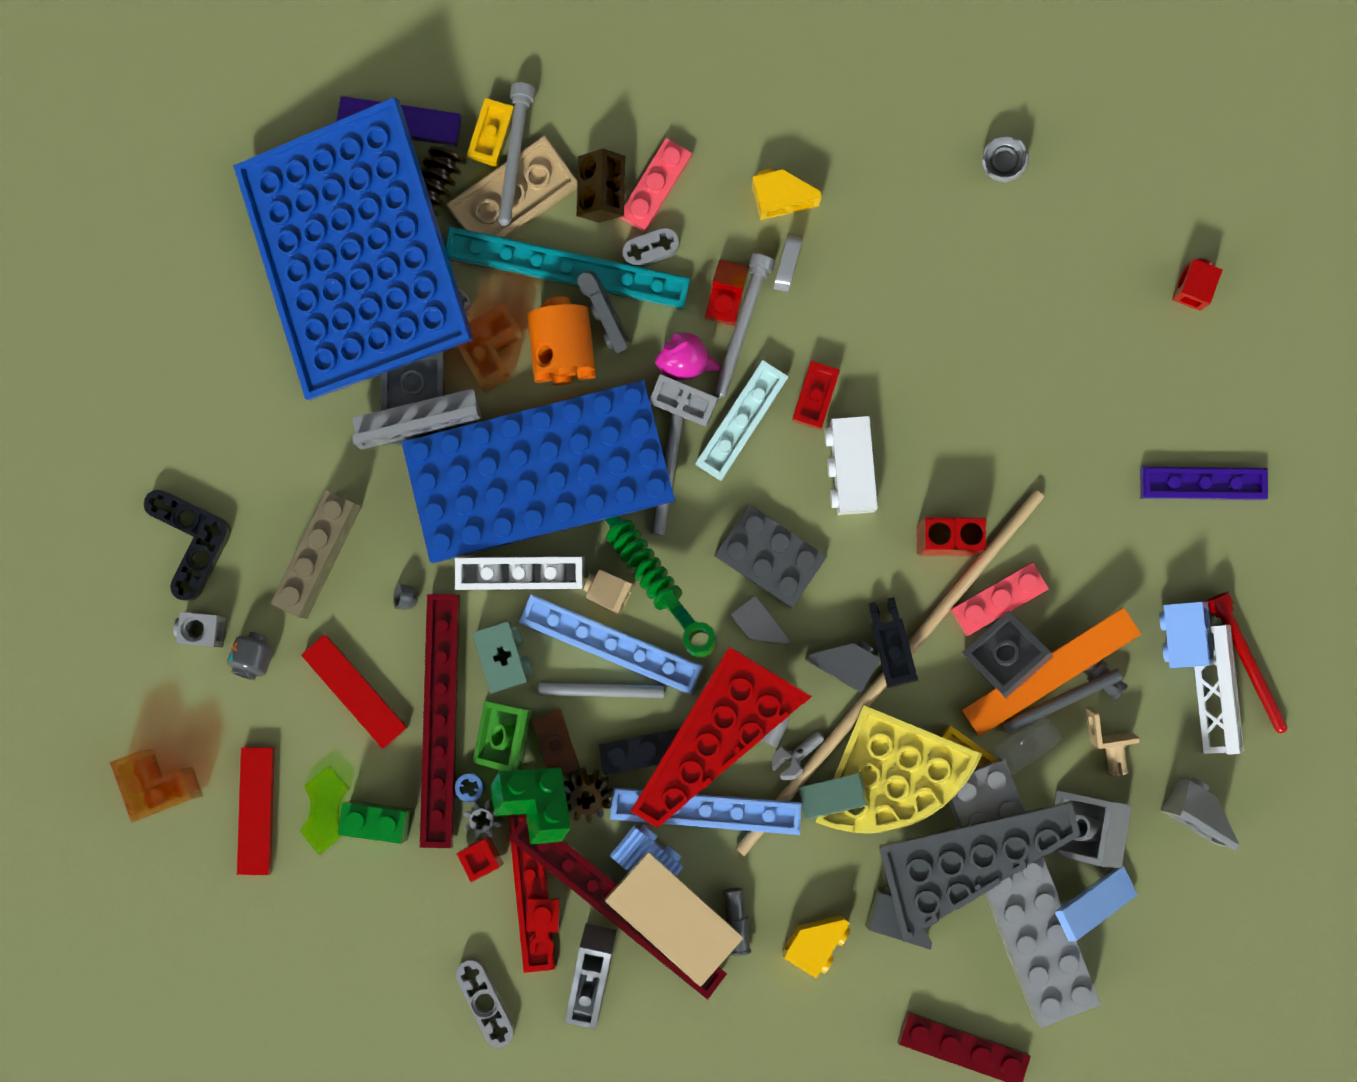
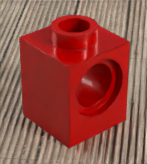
M1207 259L1191 260L1183 268L1172 300L1199 311L1203 310L1211 304L1223 269L1215 267V264Z
M488 836L456 853L470 883L500 868L504 864L492 838Z

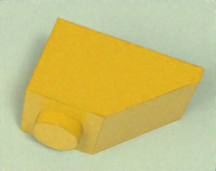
M773 168L764 169L752 178V190L760 221L820 205L822 196L819 190L783 169L777 171Z

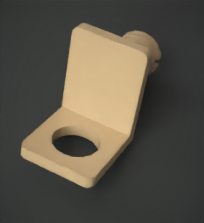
M1091 707L1086 708L1089 742L1098 749L1105 748L1108 775L1120 776L1119 772L1122 775L1128 774L1125 747L1129 744L1140 743V737L1132 732L1102 736L1099 713Z

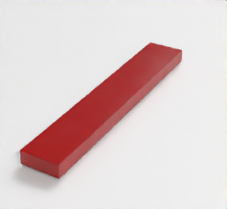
M526 814L508 815L510 835ZM510 840L523 972L555 970V952L553 951L552 955H548L547 944L539 942L536 945V954L531 955L529 946L535 937V932H526L527 898H549L546 869Z

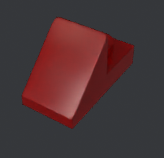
M719 259L713 278L705 319L735 326L749 266Z

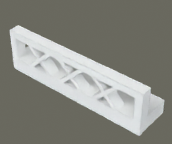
M1231 625L1212 626L1211 633L1214 634L1215 644L1213 655L1214 657L1216 656L1214 664L1217 666L1219 681L1215 686H1212L1203 677V670L1206 666L1194 667L1204 754H1240L1244 752ZM1205 686L1210 689V691L1208 692V694H1207L1206 696H1205ZM1213 693L1221 699L1222 713L1218 718L1207 710L1206 701ZM1208 717L1214 721L1210 727ZM1217 724L1224 729L1226 746L1211 747L1210 732Z

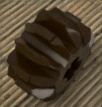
M583 767L581 768V776L572 771L569 773L570 781H564L568 812L575 811V821L579 820L581 815H586V821L590 823L592 821V814L602 818L604 816L603 809H610L612 806V801L609 798L613 796V788L607 787L609 784L608 777L598 779V769H595L592 775H587V769ZM589 791L591 798H584L582 792Z

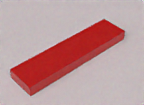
M324 634L301 654L304 660L382 749H385L408 728L328 635Z
M241 747L237 875L271 874L275 747Z

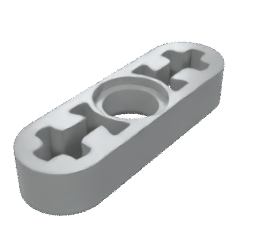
M468 958L457 968L456 980L487 1043L495 1048L505 1047L514 1036V1023L484 963L477 958ZM466 966H470L472 970L476 968L479 970V973L476 975V981L479 986L483 982L487 985L479 988L474 994L470 991L475 988L473 980L471 978L465 979L464 977L467 971ZM489 994L494 999L493 1009L490 1011L479 1009L477 1006V997L479 995ZM497 1011L501 1014L496 1017L499 1027L506 1026L508 1029L504 1034V1039H501L499 1035L495 1037L492 1035L495 1029L492 1019L488 1023L484 1020L492 1017Z

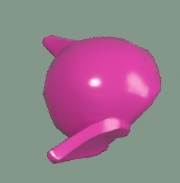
M686 332L674 334L672 339L664 344L663 350L655 360L659 370L665 376L674 380H691L700 376L703 371L721 370V365L709 356L707 348L699 337Z

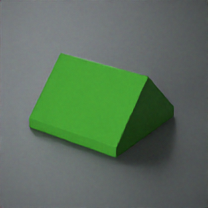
M484 701L472 763L501 771L521 770L532 709Z

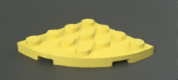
M863 705L833 779L858 773L862 774L868 806L818 817L816 823L837 830L865 834L883 833L913 825L931 816L956 796L974 772L982 754Z

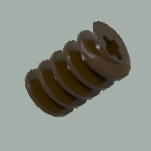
M431 146L428 150L431 157L424 158L423 165L426 168H421L435 216L439 217L440 215L436 212L434 206H445V203L439 196H450L451 193L445 188V185H456V182L450 175L451 173L461 175L462 172L456 166V163L466 164L467 161L454 151L443 147Z

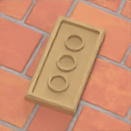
M544 135L520 152L512 216L509 225L503 226L499 223L506 162L445 205L462 229L508 238L576 190L577 178Z
M649 851L643 855L605 898L607 904L700 987L743 940V936Z

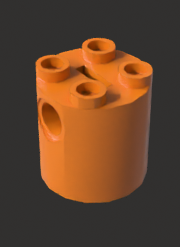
M553 297L546 299L539 308L527 314L534 382L544 383L553 380V385L562 386L571 384V378L578 377L579 380H588L596 377L588 307L570 304L568 297Z

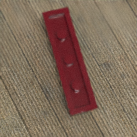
M908 1011L898 1038V1044L1004 1082H1023L1031 1058L1026 1052Z

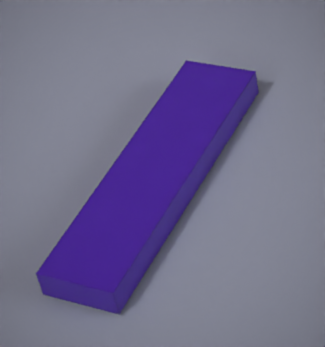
M341 96L336 122L381 102ZM401 105L412 140L457 146L462 120L460 113Z
M1141 467L1140 499L1267 500L1268 468Z

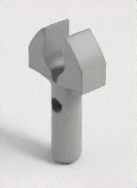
M817 731L814 732L793 751H785L780 747L774 753L772 759L773 771L779 768L782 763L791 762V766L780 774L781 780H794L803 774V769L800 767L801 760L824 741L822 734Z

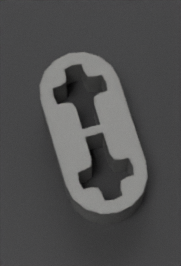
M668 228L658 229L627 241L623 246L624 262L628 265L644 268L669 259L677 253L679 240L677 234ZM665 237L667 241L673 240L670 243L669 250H665L663 246L653 249L654 246L660 244V238ZM637 247L639 251L649 249L641 253L640 260L636 261L634 256H628L632 254L631 248Z
M788 233L773 289L788 293L803 239L802 236Z

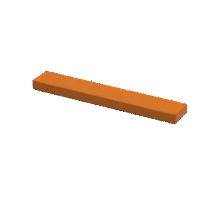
M1124 607L1052 651L1053 657L1006 699L994 688L961 710L980 737L1142 634Z

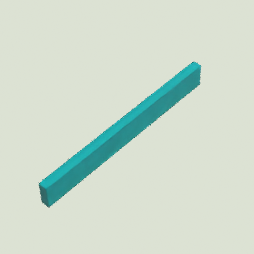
M450 226L445 242L449 260L580 287L578 282H576L578 281L577 277H579V274L590 270L594 273L596 272L598 279L601 280L608 294L684 310L690 282L688 277Z

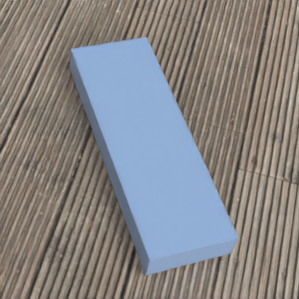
M1122 866V869L1114 868L1056 910L1055 913L1068 941H1077L1136 897L1137 893L1124 866Z

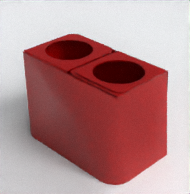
M925 517L917 524V554L922 552L919 556H974L986 550V518ZM938 522L946 524L951 531L949 541L942 545L933 543L928 534L930 527ZM976 523L979 525L980 542L978 544L968 545L961 539L960 532L965 524Z

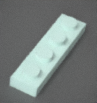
M762 360L695 465L722 481L784 386L788 376Z

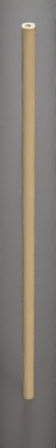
M1034 490L986 547V550L980 554L908 640L912 655L1044 499V496L1039 491ZM883 671L802 767L803 774L797 779L791 780L775 800L791 801L799 792V787H803L855 725L863 705L870 707L887 685ZM749 831L735 849L745 856L764 832Z

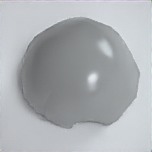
M1005 135L994 138L985 146L982 155V165L987 176L1001 183L1017 180L1025 173L1029 164V152L1022 140Z

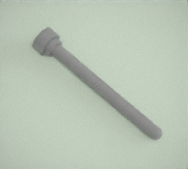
M523 82L513 83L510 90V100L514 106L499 212V223L503 226H507L511 222L526 109L534 102L535 88Z
M753 253L748 265L751 268L749 273L752 276L715 388V395L719 398H723L727 394L763 279H766L768 274H772L775 260L762 254Z

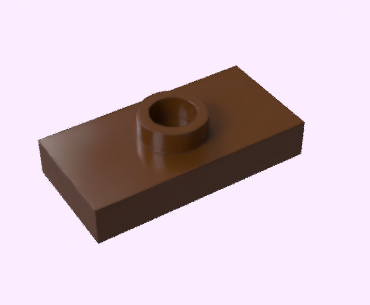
M561 709L531 719L546 768L561 767L562 775L580 770L581 768Z

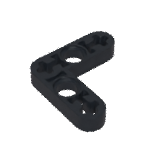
M153 490L144 499L145 511L150 516L194 537L170 584L174 597L183 601H193L201 595L230 538L231 528L228 522L168 492ZM156 499H163L164 504L175 509L172 513L163 509L157 510L154 501ZM191 509L195 514V520L192 525L185 527L180 522V515L184 510ZM219 523L218 529L222 533L220 536H213L209 543L215 545L214 550L200 545L202 540L209 542L212 533L208 531L209 527H216ZM200 550H204L209 558L208 563L202 568L196 567L193 563L195 553ZM189 568L191 571L201 573L200 578L193 576L189 585L193 587L192 592H185L183 595L184 589L180 587L182 581L188 582L192 574L186 573L187 569Z

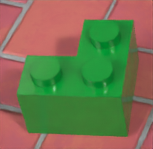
M561 767L498 772L491 784L495 816L526 814L530 844L562 842L571 829Z

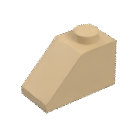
M598 570L597 575L590 574L583 590L588 592L585 597L587 600L621 615L634 586L623 579Z

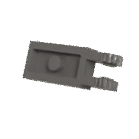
M590 270L588 272L585 271V273L582 272L577 277L578 281L576 282L580 286L581 294L589 296L592 301L589 304V308L595 320H601L606 330L603 332V337L607 346L610 349L614 348L616 353L626 350L631 346V342L601 280L598 279L596 272L594 273Z

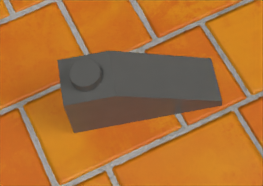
M585 924L565 1023L596 1030L617 930Z

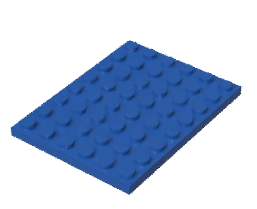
M393 97L233 165L305 400H314L474 340L399 99Z

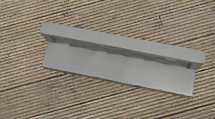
M472 388L353 417L352 421L355 434L352 435L353 444L362 450L481 421L482 417L476 392Z

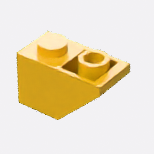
M838 915L798 925L782 951L783 958L817 979L820 972L825 974L834 960L831 954L837 944L842 946L848 938L851 929L847 927L850 922L843 915Z

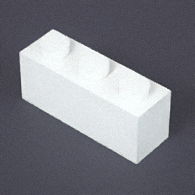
M869 416L832 419L829 423V428L824 430L826 447L831 446L832 458L827 459L828 476L834 477L835 489H830L831 508H837V515L873 513L878 509Z

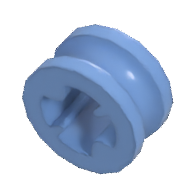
M476 773L464 774L455 783L456 795L464 802L477 800L485 790L484 780ZM467 778L470 782L476 781L478 784V788L474 789L477 792L474 796L470 792L464 794L462 791V787L466 785L463 781Z

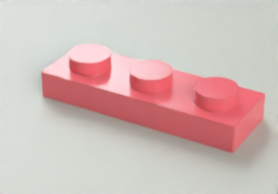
M666 138L624 205V216L619 218L646 233L691 160L692 152Z
M1032 562L953 607L951 611L964 634L969 636L1002 617L1006 612H1011L1049 589Z

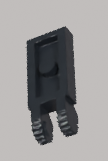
M888 598L887 602L893 621L885 623L880 622V612L876 603H868L874 625L872 630L887 688L919 681L903 619L899 617L895 598Z

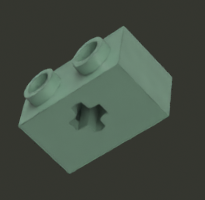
M507 621L472 632L490 693H496L530 682L528 675L533 674L528 657H522L519 645L523 644V639L518 626L513 627L512 622ZM501 648L504 651L511 652L512 657L507 659L508 665H505L503 661L497 660V656L501 655Z

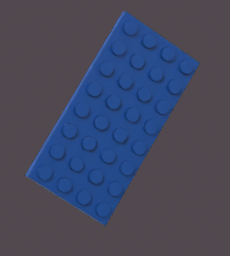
M644 380L401 442L431 564L675 502Z

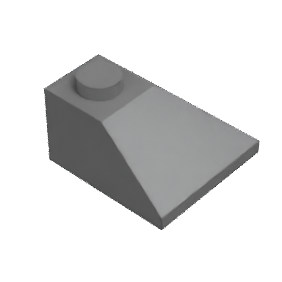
M1192 777L1191 781L1179 778L1161 811L1212 843L1236 851L1239 843L1218 798L1208 792L1210 786L1195 777Z

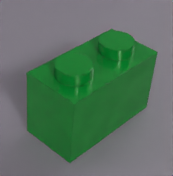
M354 800L343 802L337 835L402 844L408 840L412 809Z

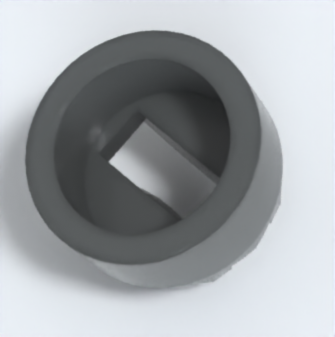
M397 584L393 594L395 609L406 610L415 607L418 600L414 599L413 596L418 595L417 590L409 585Z

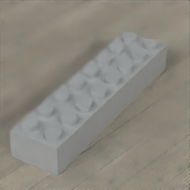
M1001 758L977 766L962 789L948 802L958 827L1025 812L1005 759ZM1043 857L984 893L1031 1017L1040 1028L1101 1005L1077 942L1068 941L1056 916L1055 911L1062 907V903Z

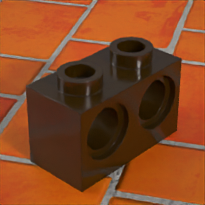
M604 148L578 156L577 217L601 223L624 216L626 156Z

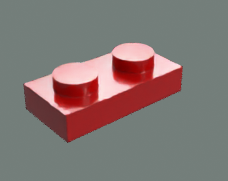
M814 361L810 362L792 418L793 422L819 430L822 429L840 373L839 369Z

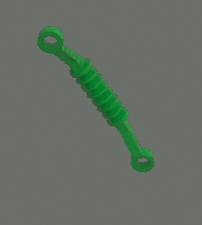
M618 516L606 519L605 522L610 528L606 539L610 544H614L615 552L621 553L620 559L623 562H627V569L634 571L633 577L640 581V587L643 590H647V597L654 599V607L657 610L667 608L684 629L683 643L686 650L696 657H705L711 654L717 645V637L713 628L707 623L696 622L679 601L682 595L681 588L678 585H674L675 580L672 576H667L668 570L661 566V561L658 557H654V551L651 548H647V541L641 539V533L638 530H634V523L631 520L621 521ZM698 633L708 635L707 642L702 646L691 644L693 636Z

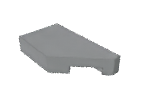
M756 596L730 614L749 640L788 644L790 642L789 638Z

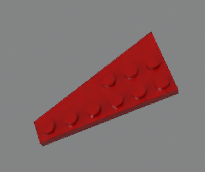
M729 646L630 812L659 828L686 805L689 800L706 788L716 777L733 765L812 696Z

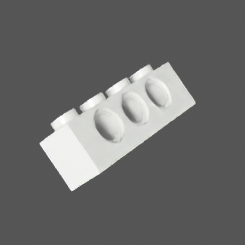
M585 556L455 558V590L583 589L585 586Z

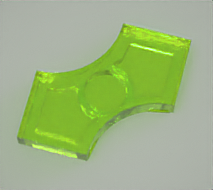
M328 765L304 785V789L310 799V814L307 822L300 829V833L319 855L323 854L343 837L337 835L340 821L339 807L344 795L350 790L331 765Z

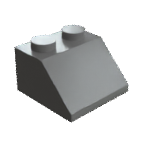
M1057 790L1055 804L1072 802L1080 836L1050 854L1101 867L1122 869L1132 805Z

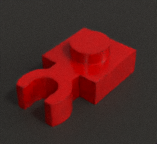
M527 898L526 932H535V937L529 946L531 955L536 954V945L539 942L546 943L548 955H552L555 943L550 936V932L559 931L560 898Z

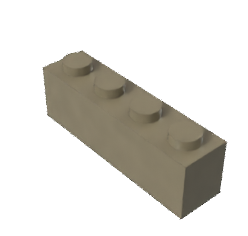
M325 490L270 603L271 605L299 618L308 619L362 508L361 506Z

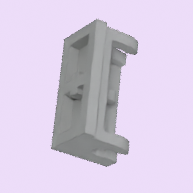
M660 374L649 401L650 404L706 427L710 422L719 397Z

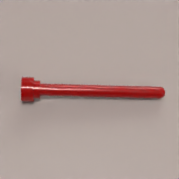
M1229 591L1206 600L1205 602H1208L1210 613H1214L1216 618L1220 617L1223 625H1231L1233 645L1275 731L1280 734L1285 733L1288 728L1232 614L1234 611L1232 606L1234 601Z

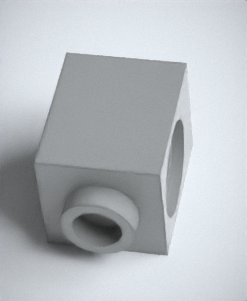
M180 612L179 618L175 620L173 627L176 643L223 647L226 616ZM200 621L204 626V631L197 638L193 634V626Z

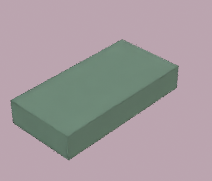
M859 773L799 787L804 816L808 820L868 806L863 777Z

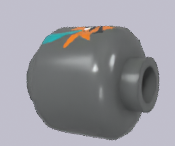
M249 632L248 636L236 637L227 658V663L232 668L231 673L249 680H255L256 676H264L274 654L273 647L266 643L268 638L255 632Z

